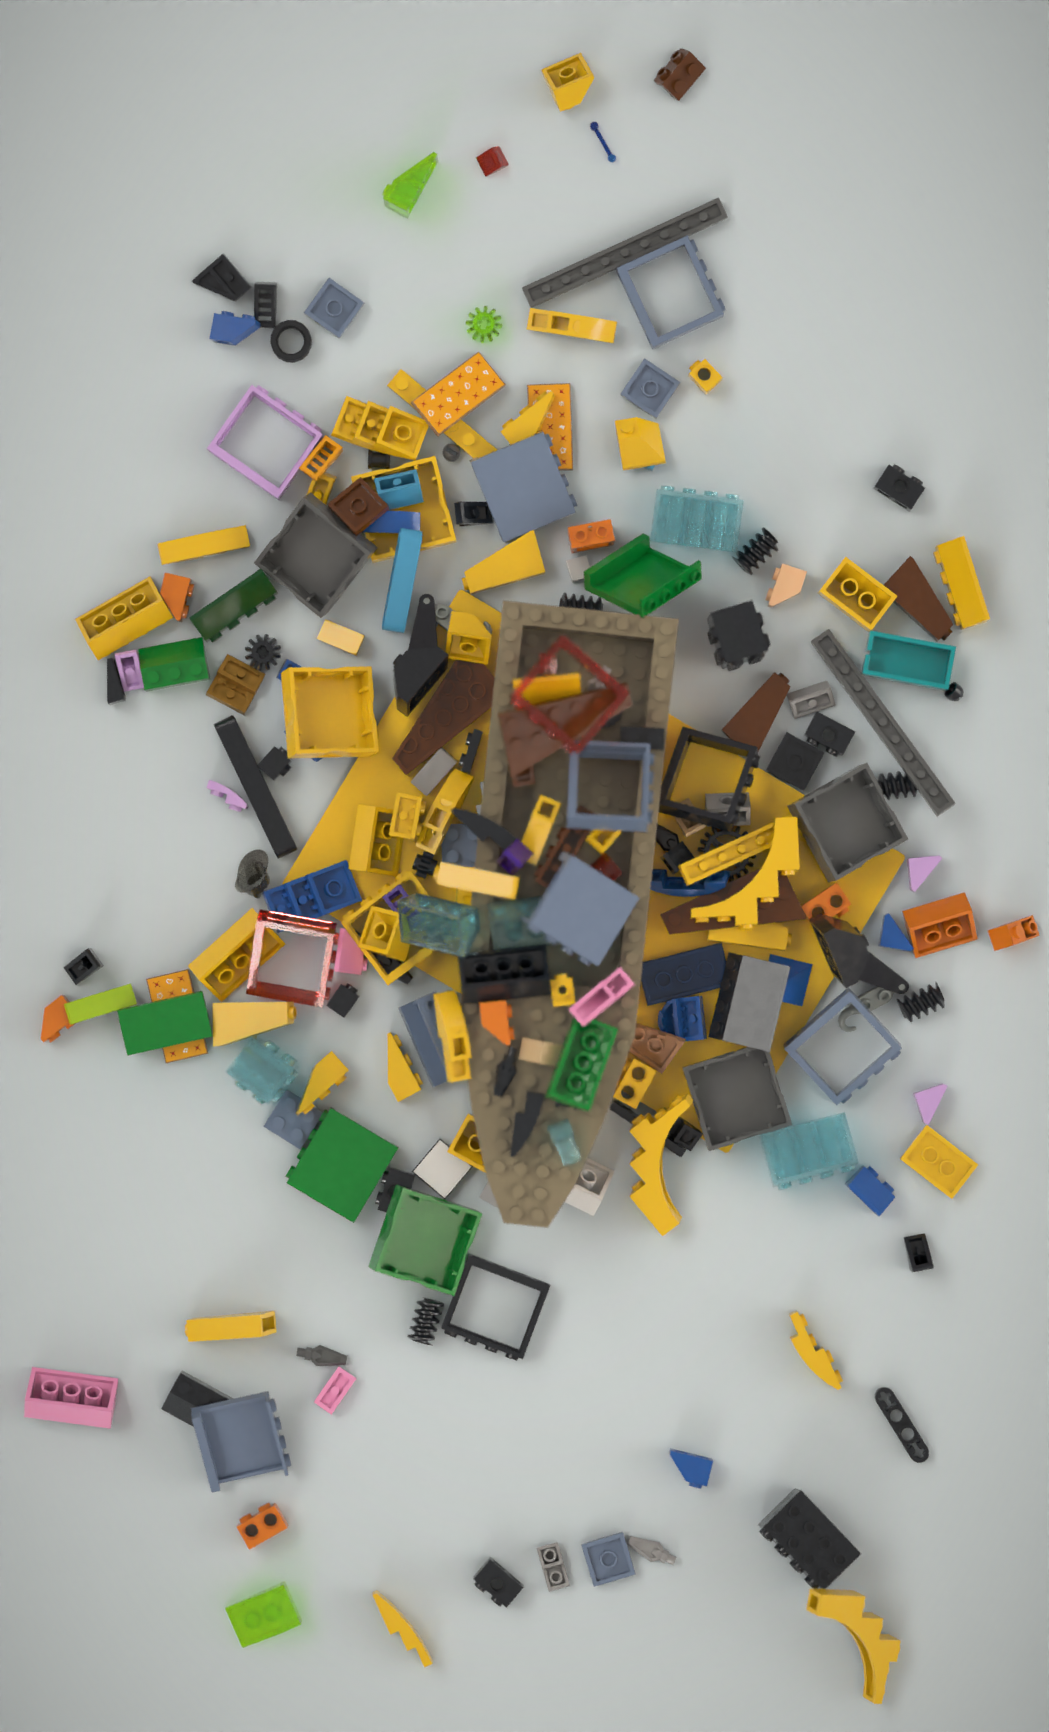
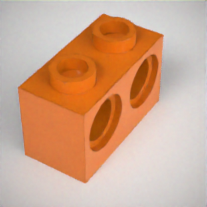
M834 883L801 907L809 921L812 918V910L815 907L821 908L824 915L833 917L837 914L838 917H841L849 911L848 906L851 903L838 883ZM833 895H838L841 898V905L837 908L832 907L830 904V898Z
M268 1502L258 1508L259 1512L252 1516L249 1513L239 1519L240 1523L237 1525V1529L249 1550L288 1528V1524L276 1503L270 1505ZM272 1513L277 1517V1522L275 1524H268L265 1521V1516ZM249 1524L255 1525L258 1528V1533L255 1535L248 1534L246 1526Z

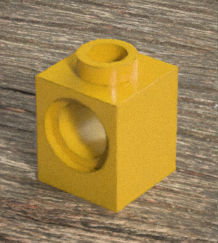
M706 359L702 362L697 360L689 368L691 372L688 376L705 395L722 381L723 377ZM706 370L709 372L710 378L708 380H701L698 377V372Z

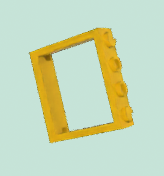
M404 870L395 877L397 881L391 886L386 883L378 889L379 895L373 899L369 896L360 903L362 907L356 912L352 909L342 916L344 921L341 924L357 945L361 937L351 924L367 913L371 906H376L383 901V896L399 884L403 886L410 880L428 905L429 902L433 901L412 871L407 873ZM454 928L453 931L446 932L452 938L454 937ZM428 944L389 974H387L371 951L360 949L389 986L442 945Z

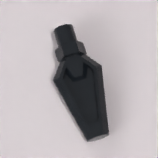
M657 824L655 840L664 851H669L679 844L678 834Z
M372 952L387 974L402 964L400 960ZM407 971L398 980L408 984L413 976Z
M509 1046L508 1053L504 1055V1060L496 1066L493 1093L495 1096L501 1098L504 1096L517 1073L515 1063L518 1049Z

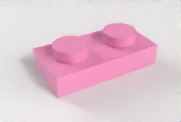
M338 1366L314 1403L332 1415L357 1378Z

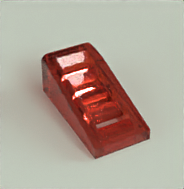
M540 652L539 676L557 675V657L553 654Z

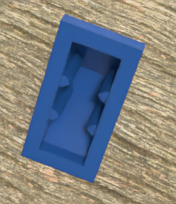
M885 914L883 916L878 946L904 951L913 950L914 948L890 914Z

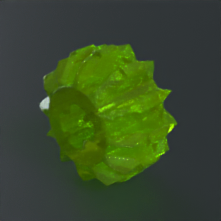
M484 306L483 312H480V309L476 307L475 312L477 315L470 312L468 316L472 320L466 321L467 326H473L467 329V333L475 332L472 337L474 341L478 336H481L480 343H484V337H488L489 342H492L491 334L498 337L500 333L495 329H502V324L496 323L501 320V316L493 317L496 312L495 309L487 313V306ZM482 320H487V324L490 323V326L481 329V325L478 326V323H482Z

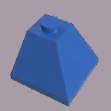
M770 954L769 962L790 966L782 1002L802 1006L812 964Z

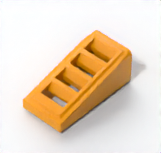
M325 435L299 469L317 482L343 452V447ZM324 447H327L333 453L329 454L327 451L324 450ZM319 453H322V454H323L324 456H326L328 459H327V460H324V459H323L322 457H320L318 454H319ZM317 459L319 462H321L323 464L322 467L316 464L313 460ZM310 464L311 466L316 468L318 472L314 473L312 470L307 468V466Z

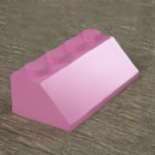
M32 1367L25 1397L24 1417L111 1429L118 1378Z

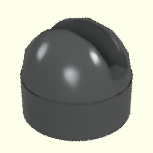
M447 444L443 448V457L447 461L453 462L459 458L460 450L457 445ZM447 448L457 452L456 455L454 456L453 454L447 452Z

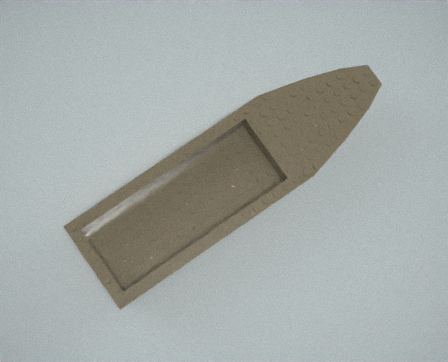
M503 601L480 815L501 825L522 842L540 795L560 802L561 807L537 866L525 862L513 875L520 878L516 900L472 891L466 952L546 944L550 980H554V975L567 974V978L572 977L575 1003L600 982L608 978L619 967L635 984L627 993L594 1018L597 1021L617 1028L618 1032L590 1111L573 1110L571 1107L564 1106L555 1108L556 1101L548 1099L544 1095L538 1121L530 1137L515 1157H510L515 1112L524 1113L527 1091L546 1094L555 1066L518 1059L522 1037L563 1045L574 1016L569 1009L575 1004L554 1007L552 992L551 995L506 1000L507 1005L511 1004L512 1018H508L509 1027L513 1026L514 1040H510V1045H505L482 1026L480 1003L463 1004L461 992L460 1006L467 1028L472 1057L469 1058L471 1079H468L471 1108L486 1177L504 1223L549 1227L574 1188L602 1127L635 1037L679 619L644 616V618H641L640 615ZM603 666L611 669L607 677L609 679L605 683L606 687L626 682L629 687L632 705L624 710L621 720L616 725L610 728L595 727L575 740L620 742V726L665 728L664 750H650V753H654V766L650 765L649 771H654L653 785H649V791H653V804H648V810H653L652 823H648L647 832L622 831L602 855L584 841L576 855L577 859L639 897V900L599 966L590 963L588 966L578 960L580 955L575 952L573 955H570L561 949L562 944L559 942L555 945L544 939L546 934L541 931L539 934L534 933L527 928L528 923L522 920L523 917L529 920L547 888L535 882L537 877L533 875L540 864L544 866L548 860L545 855L550 846L555 847L559 841L556 836L561 827H567L570 743L533 765L535 784L513 787L498 713L516 709L513 680L580 673L581 693H583L587 681L596 678L597 672L600 673ZM579 757L577 808L579 805H582L597 815L641 817L643 760ZM490 837L484 842L478 838L475 869L511 876L496 862L504 850ZM560 986L558 988V992L560 994H565L567 992V988L565 986ZM509 1046L518 1049L515 1063L517 1073L501 1098L493 1095L496 1066L504 1060V1055L508 1053Z

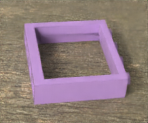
M251 385L207 447V450L277 500H280L299 473V467L324 436L320 433L322 429L311 422L309 425L304 422V416L296 410L290 412L285 408L287 404L277 397L273 400L267 396L269 392L259 385L257 388ZM254 397L313 437V440L279 488L219 447Z

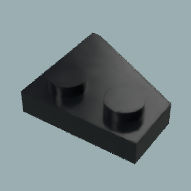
M225 254L220 255L192 280L194 284L233 301H237L252 288Z

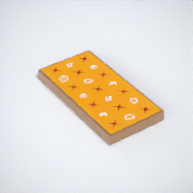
M478 351L415 398L411 404L437 437H439L503 389L506 384Z
M570 383L527 385V399L530 407L537 403L536 398L543 392L549 393L552 391L555 397L540 431L542 430L544 435L549 434L553 444L550 450L553 455L557 454L561 466L558 467L559 471L573 470Z
M189 969L146 979L151 1002L194 993ZM205 1038L162 1048L166 1063L208 1054Z

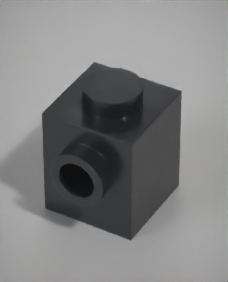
M274 746L257 766L275 781L279 775L284 777L291 769L289 764L292 761L288 759L287 751L282 746L279 749Z

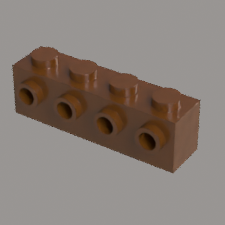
M579 805L576 809V814L597 815L582 805ZM562 826L556 836L559 841L555 847L551 845L545 855L548 860L544 866L540 864L533 875L537 877L535 882L548 889L563 864V861L559 859L562 852L564 851L576 857L591 829H573Z

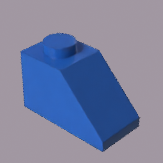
M670 1448L669 1454L685 1481L689 1482V1486L701 1489L702 1485L707 1486L713 1459Z

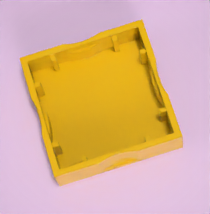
M435 456L407 462L392 469H379L351 476L352 483L361 477L377 493L374 478L417 469L424 502L388 511L420 512V531H422L420 551L456 543ZM365 533L366 538L378 547L371 556L372 563L394 558L398 533Z
M372 666L340 667L336 669L289 667L281 672L288 759L370 757L379 752L377 725L373 712Z

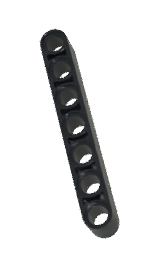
M234 715L215 723L214 727L277 858L279 859L298 850Z

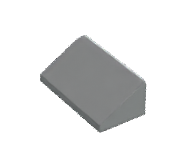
M828 681L787 694L794 719L836 706Z

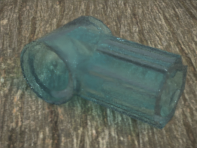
M568 1118L547 1126L552 1141L557 1146L563 1165H571L581 1160Z

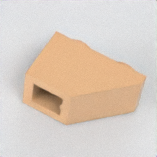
M783 563L780 568L776 567L772 580L776 581L774 588H769L765 599L769 601L768 607L772 608L798 595L807 571Z

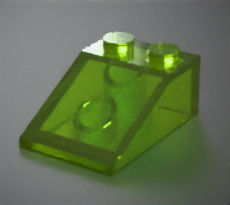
M431 153L394 179L391 185H386L382 193L385 207L408 219L438 163L437 153Z
M285 1581L225 1607L242 1648L279 1635L302 1623L301 1616Z

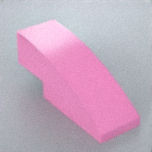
M619 967L573 1005L569 1011L584 1027L627 993L635 984Z

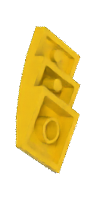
M346 396L331 436L380 453L416 460L429 426L424 419L393 406H390L388 409L371 401H368L366 404Z

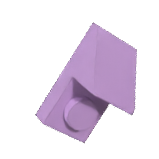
M137 650L115 653L124 692L144 688Z

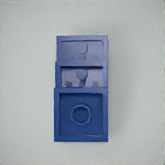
M347 860L262 892L277 933L362 901L351 870L348 869Z

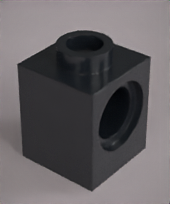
M349 983L346 986L341 984L326 1006L345 1018L360 997L356 994L358 990Z

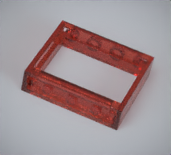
M562 634L559 635L515 687L509 697L512 699L511 703L519 711L524 709L529 714L527 718L535 725L540 723L545 727L546 730L544 732L551 739L555 740L557 738L563 743L561 747L570 754L573 752L579 754L630 692ZM560 648L617 696L578 743L573 741L521 696Z
M260 909L256 920L246 994L323 1008L325 1000L330 998L331 988L327 986L328 981L332 982L334 969H330L331 963L335 964L337 951L333 950L334 944L338 945L339 933L336 932L337 923ZM266 927L327 938L319 992L258 981Z

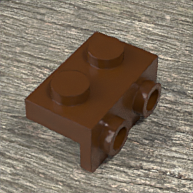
M680 48L672 54L668 64L658 71L654 82L662 86L675 100L679 101L704 72L706 67L690 51Z

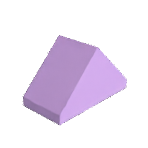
M941 856L907 859L909 887L912 892L919 888L942 860Z
M939 1084L913 1093L923 1123L929 1125L947 1085Z

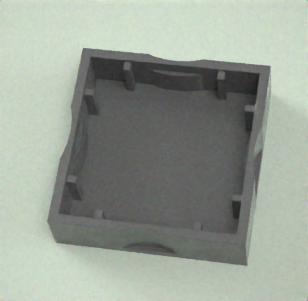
M309 493L296 506L285 521L282 530L268 543L254 564L277 583L288 588L300 602L322 618L331 610L378 547L361 533L355 536L327 505L312 493Z
M868 763L856 766L787 806L792 817H797L798 828L828 882L837 881L861 867L869 859L884 854L908 840L895 813L886 803L882 789Z
M745 1047L682 1067L708 1151L738 1143L743 1139L756 1135H763L792 1126L789 1112L776 1078V1071L770 1052Z

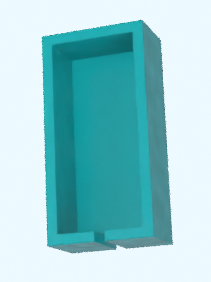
M870 631L865 652H869V654L864 656L861 674L863 676L947 691L949 689L956 646Z

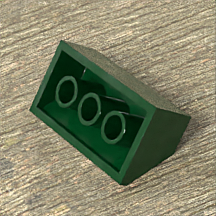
M259 569L189 617V619L204 640L213 643L223 636L221 632L227 628L232 630L240 625V619L245 616L250 618L256 614L259 606L262 604L267 606L275 601V595L278 592L262 569Z

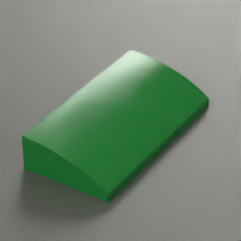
M203 991L117 1010L127 1056L213 1037Z
M573 1016L545 1097L589 1112L618 1029L595 1019L583 1027Z

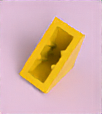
M594 829L585 841L602 855L622 831Z

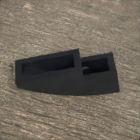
M457 808L451 810L482 842L490 837L505 851L517 839L507 829L482 815Z
M527 1091L524 1113L515 1112L510 1157H515L530 1137L538 1121L545 1093Z

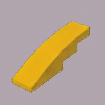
M246 525L161 542L157 546L161 564L165 565L250 547Z
M374 1591L372 1594L390 1635L399 1632L407 1651L416 1648L424 1667L431 1665L433 1660L410 1622L379 1591Z

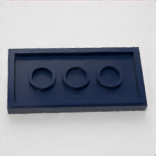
M722 943L643 962L641 982L647 1006L720 988L726 965Z

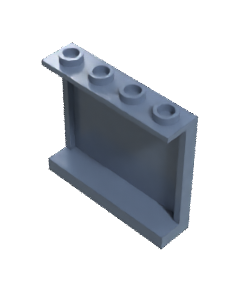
M542 430L533 436L480 458L476 457L469 460L503 542L576 513L574 509L577 506L573 494H568L566 489L569 486L565 474H560L558 469L561 466L557 454L553 455L550 447L553 446L549 434L544 435Z
M563 851L559 857L563 861L562 866L529 920L525 917L522 920L528 923L527 928L534 933L539 934L541 931L546 934L544 939L555 945L559 942L562 944L561 949L570 955H573L574 952L580 955L578 960L589 966L590 963L599 966L639 900V897L576 857Z
M436 991L398 1008L432 1088L447 1082L442 1038L438 1036L433 994L437 993Z
M268 1391L191 1408L192 1422L212 1493L220 1491V1483L278 1470H284L285 1476H288V1467L291 1466L289 1453H284V1448H287L285 1437L279 1434V1430H282L280 1418L274 1415V1412L277 1411L274 1398L270 1399Z

